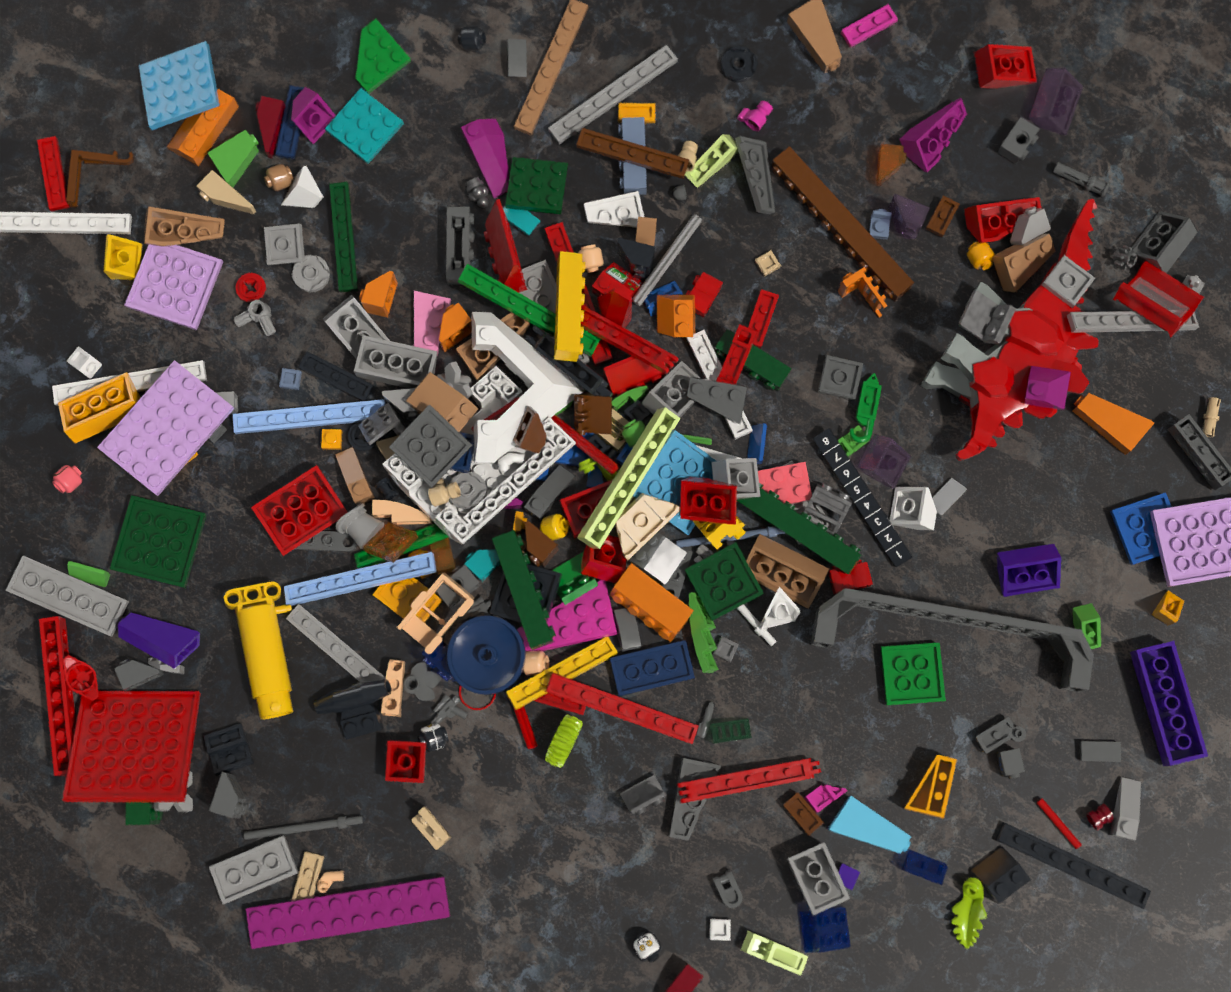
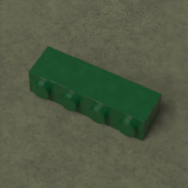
M729 329L725 331L714 350L717 357L723 361L726 360L735 333ZM752 345L743 370L748 373L750 378L755 381H762L765 383L764 386L771 391H779L792 369L755 345Z

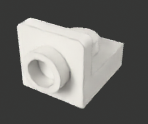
M79 346L67 360L69 364L90 379L102 366L99 361Z

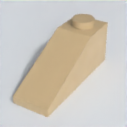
M213 170L197 185L200 190L199 195L205 201L210 200L216 205L251 214L256 212L251 203Z

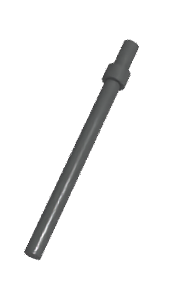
M341 816L334 820L244 832V838L247 840L339 827V829L348 828L349 825L363 824V817L347 818V816Z

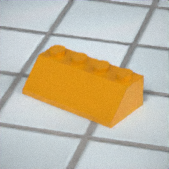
M126 372L58 403L63 430L74 443L116 426L140 400V396L129 374Z

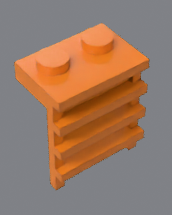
M865 267L854 274L850 272L845 275L838 290L840 296L843 298L858 288L875 314L880 318L882 314L879 309L881 306L883 309L887 307V304L884 302L886 297L885 295H879L878 285L875 287L872 285L873 278L871 276L867 278ZM876 297L877 301L874 304L872 300Z

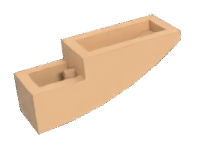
M372 500V515L374 518H392L394 525L432 524V520L425 513L411 506L387 500Z

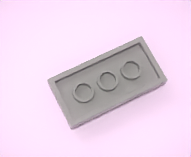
M285 836L209 867L222 904L229 903L299 873Z

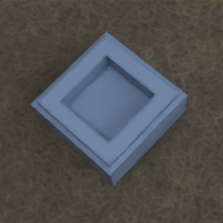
M282 368L279 387L299 390L302 371Z

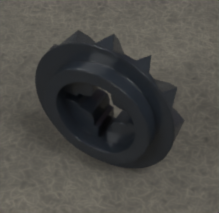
M362 421L357 422L349 430V443L356 450L369 451L376 446L378 440L369 445L362 439H358L361 437V430L358 426Z

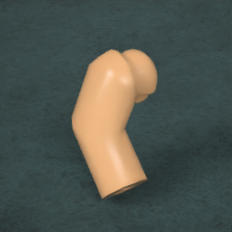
M344 871L325 872L317 883L318 891L325 893L334 881H344Z

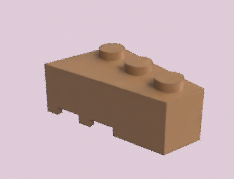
M1043 233L1023 245H1013L993 256L992 259L1003 291L1016 292L1055 252L1050 234Z

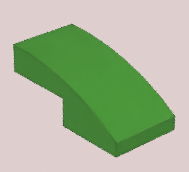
M642 386L621 394L612 401V409L618 411L629 400L632 403H635L637 400L640 401L648 394L649 388Z
M860 425L854 428L856 436H864L865 431ZM849 432L838 441L849 457L871 441V439L864 443H858L851 438Z

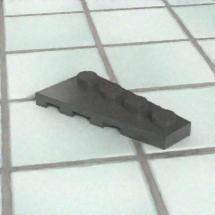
M682 758L678 783L716 776L721 765ZM685 786L677 787L668 837L689 841L700 811L707 799L680 803V799L687 798V794L679 795L678 791L686 790Z

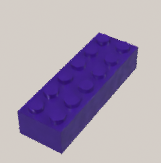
M1171 641L1130 652L1163 767L1208 757L1175 642Z

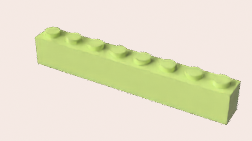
M666 407L656 410L577 538L592 549L601 548L681 418Z

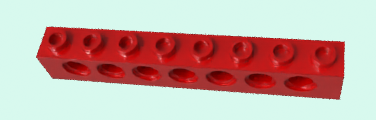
M56 616L39 619L54 776H67L76 728L73 690L66 683L63 658L69 655L66 619Z

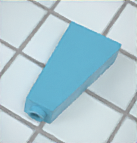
M848 796L828 827V830L896 853L906 852L911 844L909 841L910 835L852 796Z

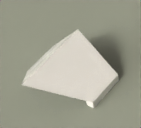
M303 166L296 175L281 205L314 208L321 201L323 195L307 166Z
M780 587L761 621L760 629L794 622L800 613L799 608Z

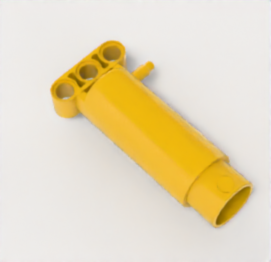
M266 582L231 589L224 595L226 607L236 612L252 697L257 701L261 720L293 713L290 697L292 687L277 614L291 611L292 607L291 605L275 607L274 601H277L281 595V587L276 582ZM271 587L276 588L278 593L275 596H269L266 592L267 589ZM254 591L258 594V598L250 600L247 594ZM235 595L239 600L237 603L231 604L227 600L228 597Z

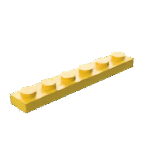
M605 637L506 692V695L514 709L518 710L547 693L545 690L551 673L572 680L617 655L618 652L609 637Z

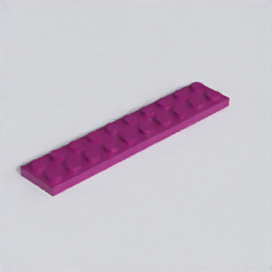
M442 876L246 908L251 949L448 918L450 917L445 877Z

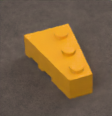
M937 755L907 803L905 810L944 819L957 759Z

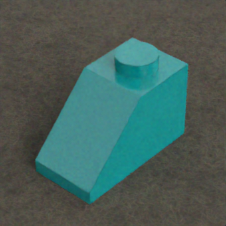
M477 550L475 553L471 552L465 559L467 561L465 563L466 567L482 582L501 564L496 550Z

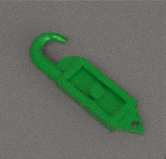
M875 373L867 381H863L856 411V421L866 427L864 436H856L854 429L850 428L851 438L858 443L867 442L871 438L876 420L882 385H879Z

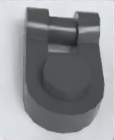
M731 870L726 871L720 877L717 875L712 878L723 903L729 908L738 907L742 902V894ZM729 881L731 887L724 890L722 884Z

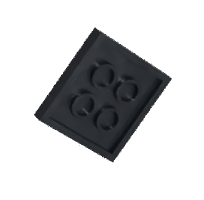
M527 564L529 571L533 570L537 580L534 582L535 588L541 591L543 600H540L542 608L546 607L550 616L562 574ZM503 571L489 614L521 623Z

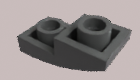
M507 39L508 77H527L526 39Z
M627 608L614 610L613 616L618 629L617 637L622 651L641 648L635 616L630 614Z

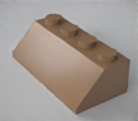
M759 534L746 560L759 584L774 592H777L780 587L792 601L808 609L829 568Z

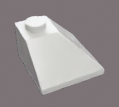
M895 487L890 515L892 525L916 530H934L937 511L929 488Z

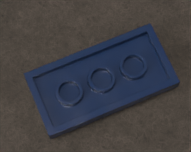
M686 640L610 658L619 697L695 679Z

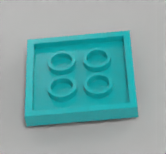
M360 88L325 130L369 164L404 123L403 120Z

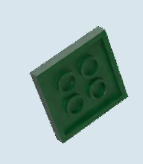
M513 157L505 204L506 209L561 214L568 163Z
M736 542L685 569L712 621L764 594Z

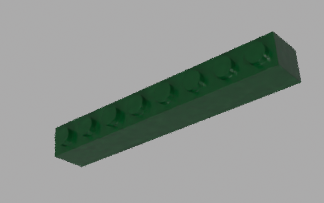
M759 483L760 497L737 499L738 502L848 575H850L863 556L859 553L861 549L853 544H850V546L843 543L844 538L836 533L833 535L826 532L828 529L820 522L817 525L810 521L812 517L802 511L801 514L794 510L796 506L790 502L785 501L783 503L778 500L779 495L773 491H764L762 489L764 485Z

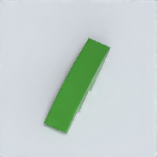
M691 592L689 594V607L694 611L690 616V625L696 654L703 673H713L718 670V667L711 652L716 650L717 647L710 631L715 629L716 626L698 594Z

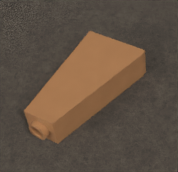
M811 0L790 13L787 23L822 71L826 73L829 70L831 72L836 70L840 66L842 56L822 0Z

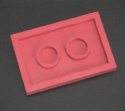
M806 462L758 471L759 483L764 485L762 489L766 492L771 490L779 495L778 500L785 503V501L794 504L810 501L812 493Z

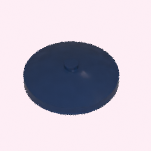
M480 616L468 620L455 631L448 646L447 661L452 676L463 688L476 694L492 695L508 689L518 680L525 666L526 649L520 633L510 623L494 616Z

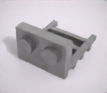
M822 483V485L817 484L804 512L806 514L810 512L836 525L833 531L829 529L826 531L833 535L837 533L852 504V500L849 499L850 495L842 491L839 494L832 491L833 487L826 483ZM813 501L840 514V519L837 521L810 508Z

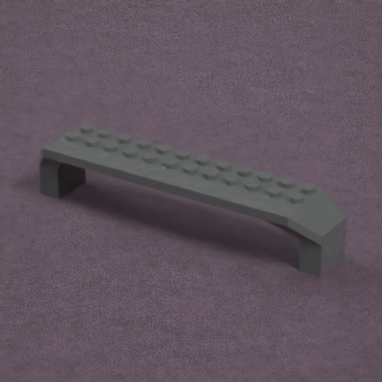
M846 588L821 605L815 612L810 645L828 649L834 645L838 619L854 607L1044 639L1049 642L1063 661L1060 689L1080 693L1089 690L1094 654L1080 629Z

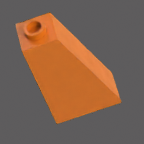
M1090 393L1085 397L1081 395L1074 403L1076 407L1073 409V412L1125 455L1132 451L1154 424L1153 421Z

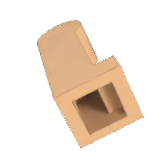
M389 660L386 679L390 682L392 692L383 698L381 714L384 716L401 717L405 661Z

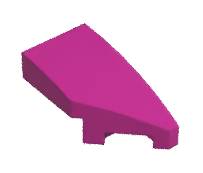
M820 785L806 795L804 799L815 813H818L847 792V789L831 787V785Z

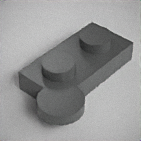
M1007 717L974 738L983 753L987 754L1010 739L1015 742L1023 741L1026 737V731L1020 726L1014 727L1010 718Z

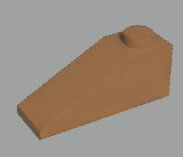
M351 447L335 454L354 503L358 506L361 503L365 504L374 500L375 497L354 448Z

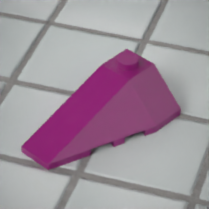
M958 98L920 122L900 138L905 155L924 172H928L939 162L942 157L940 153L944 147H948L950 143L949 138L953 132H957L967 113L962 98Z
M477 119L462 126L463 137L493 197L497 198L507 193L509 172L504 134L497 120Z

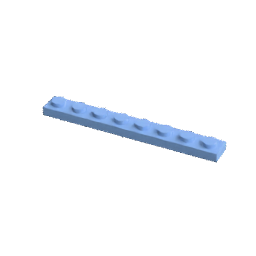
M383 399L233 414L234 433L242 434L356 423L373 415L378 408L386 405V401Z
M429 552L284 586L286 605H298L436 573L434 554Z

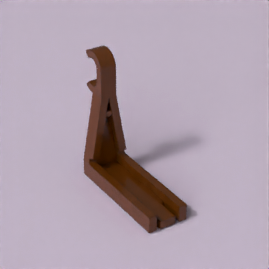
M71 150L67 190L69 206L78 208L83 161L85 164L130 165L134 161L132 151L129 153L128 159H118L119 155L116 150L113 152V155Z

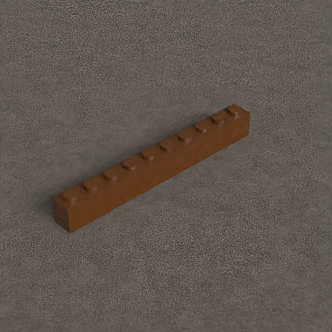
M790 146L773 159L771 167L774 174L778 177L780 176L784 180L785 186L797 194V199L809 207V212L814 217L820 219L823 228L827 231L830 230L834 235L835 241L838 244H842L846 248L847 254L859 262V267L861 269L865 267L866 271L873 278V283L880 285L888 299H892L895 302L912 288L914 284L912 279Z

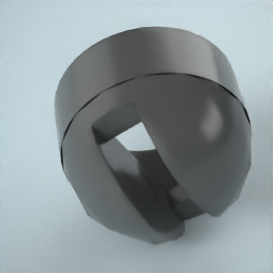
M679 185L673 189L675 199H687L685 185Z

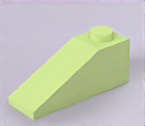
M722 134L695 163L694 169L686 172L687 178L697 188L701 186L739 152L736 141L730 135Z

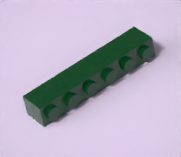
M513 530L492 538L530 648L535 650L554 643L553 637L556 634L553 626L548 625L547 619L550 617L547 608H542L540 600H543L540 589L535 588L534 582L537 580L533 570L529 571L527 564L530 563L527 552L523 553L521 546L524 543L521 535H517Z

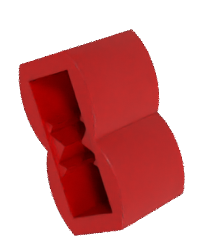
M705 272L701 276H696L692 283L694 288L692 291L688 290L685 294L695 295V313L702 317L708 312L723 282Z
M859 560L850 575L836 566H832V570L828 572L834 595L844 588L857 590L873 585L868 563H862V560Z

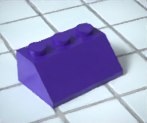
M1055 544L997 553V570L1003 597L1060 588L1061 556Z

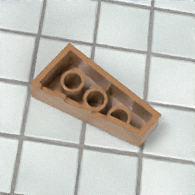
M512 312L500 319L519 336H522L530 328V322ZM472 338L456 348L458 355L476 382L482 379L501 359L492 351L472 350Z

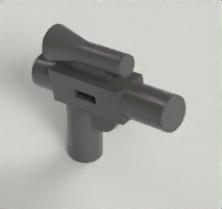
M482 596L478 597L470 607L471 610L458 617L460 622L463 623L474 617L492 616L488 612L492 603L490 600L484 602Z
M444 694L442 700L433 709L436 713L439 710L440 712L431 723L440 724L446 717L453 718L455 715L465 720L468 712L456 706L460 702L457 696L454 695L450 699Z

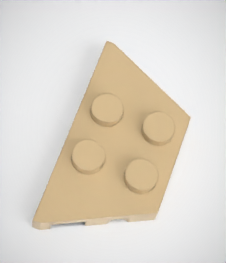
M644 493L640 494L622 512L615 523L623 556L629 560L681 510V507Z

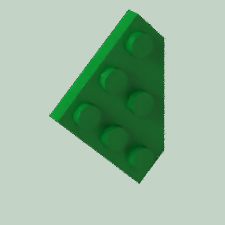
M377 19L362 29L356 72L357 82L369 94L411 62L410 57Z

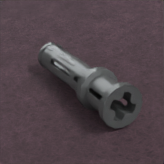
M1060 162L1057 163L1053 173L1084 186L1086 191L1091 190L1100 194L1102 198L1111 184L1110 182L1106 183L1097 179L1095 175L1090 177Z

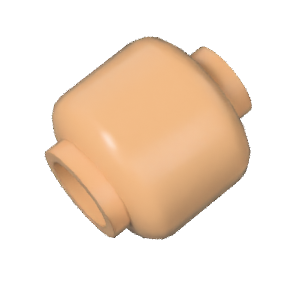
M595 244L581 247V250L578 252L583 254L582 261L586 263L585 270L587 269L588 273L599 271L598 267L604 264L602 251Z
M526 651L523 671L527 676H536L549 669V657L543 651Z

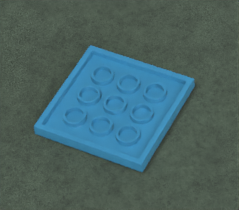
M206 41L139 65L148 125L152 130L220 106L210 48Z
M673 429L633 494V497L637 498L640 494L644 493L681 507V480L688 477L713 479L712 462H716V460ZM680 511L669 521L687 535L695 527L693 520L680 519Z

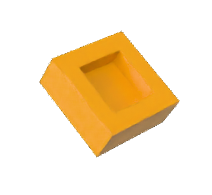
M322 429L321 448L342 450V430Z
M516 511L513 530L517 534H522V529H525L527 518H524V512Z

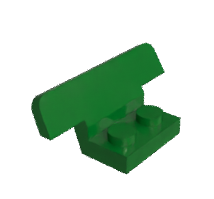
M584 552L552 570L562 574L557 594L564 605L598 586L594 577L581 574Z

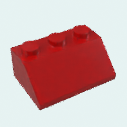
M633 356L603 368L604 379L608 383L609 390L614 394L612 398L618 397L634 388L645 386L646 383L651 381L652 383L659 382L665 376L664 373Z

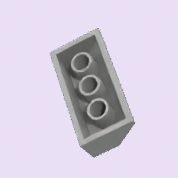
M363 335L354 373L359 378L412 389L416 388L429 372L435 374L438 352Z

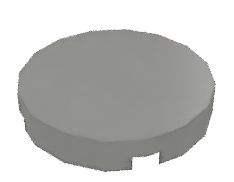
M306 255L305 262L294 264L292 278L301 290L317 292L328 284L330 269L326 261L321 257Z
M474 472L459 473L450 481V483L456 482L459 485L461 496L455 499L450 498V501L460 509H472L486 497L487 488L485 481Z

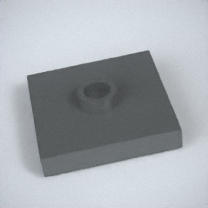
M826 355L818 392L855 401L863 363Z

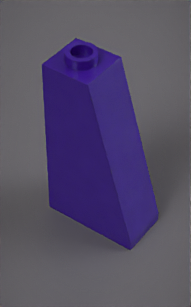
M130 613L118 623L119 638L174 669L200 646V632L135 613Z

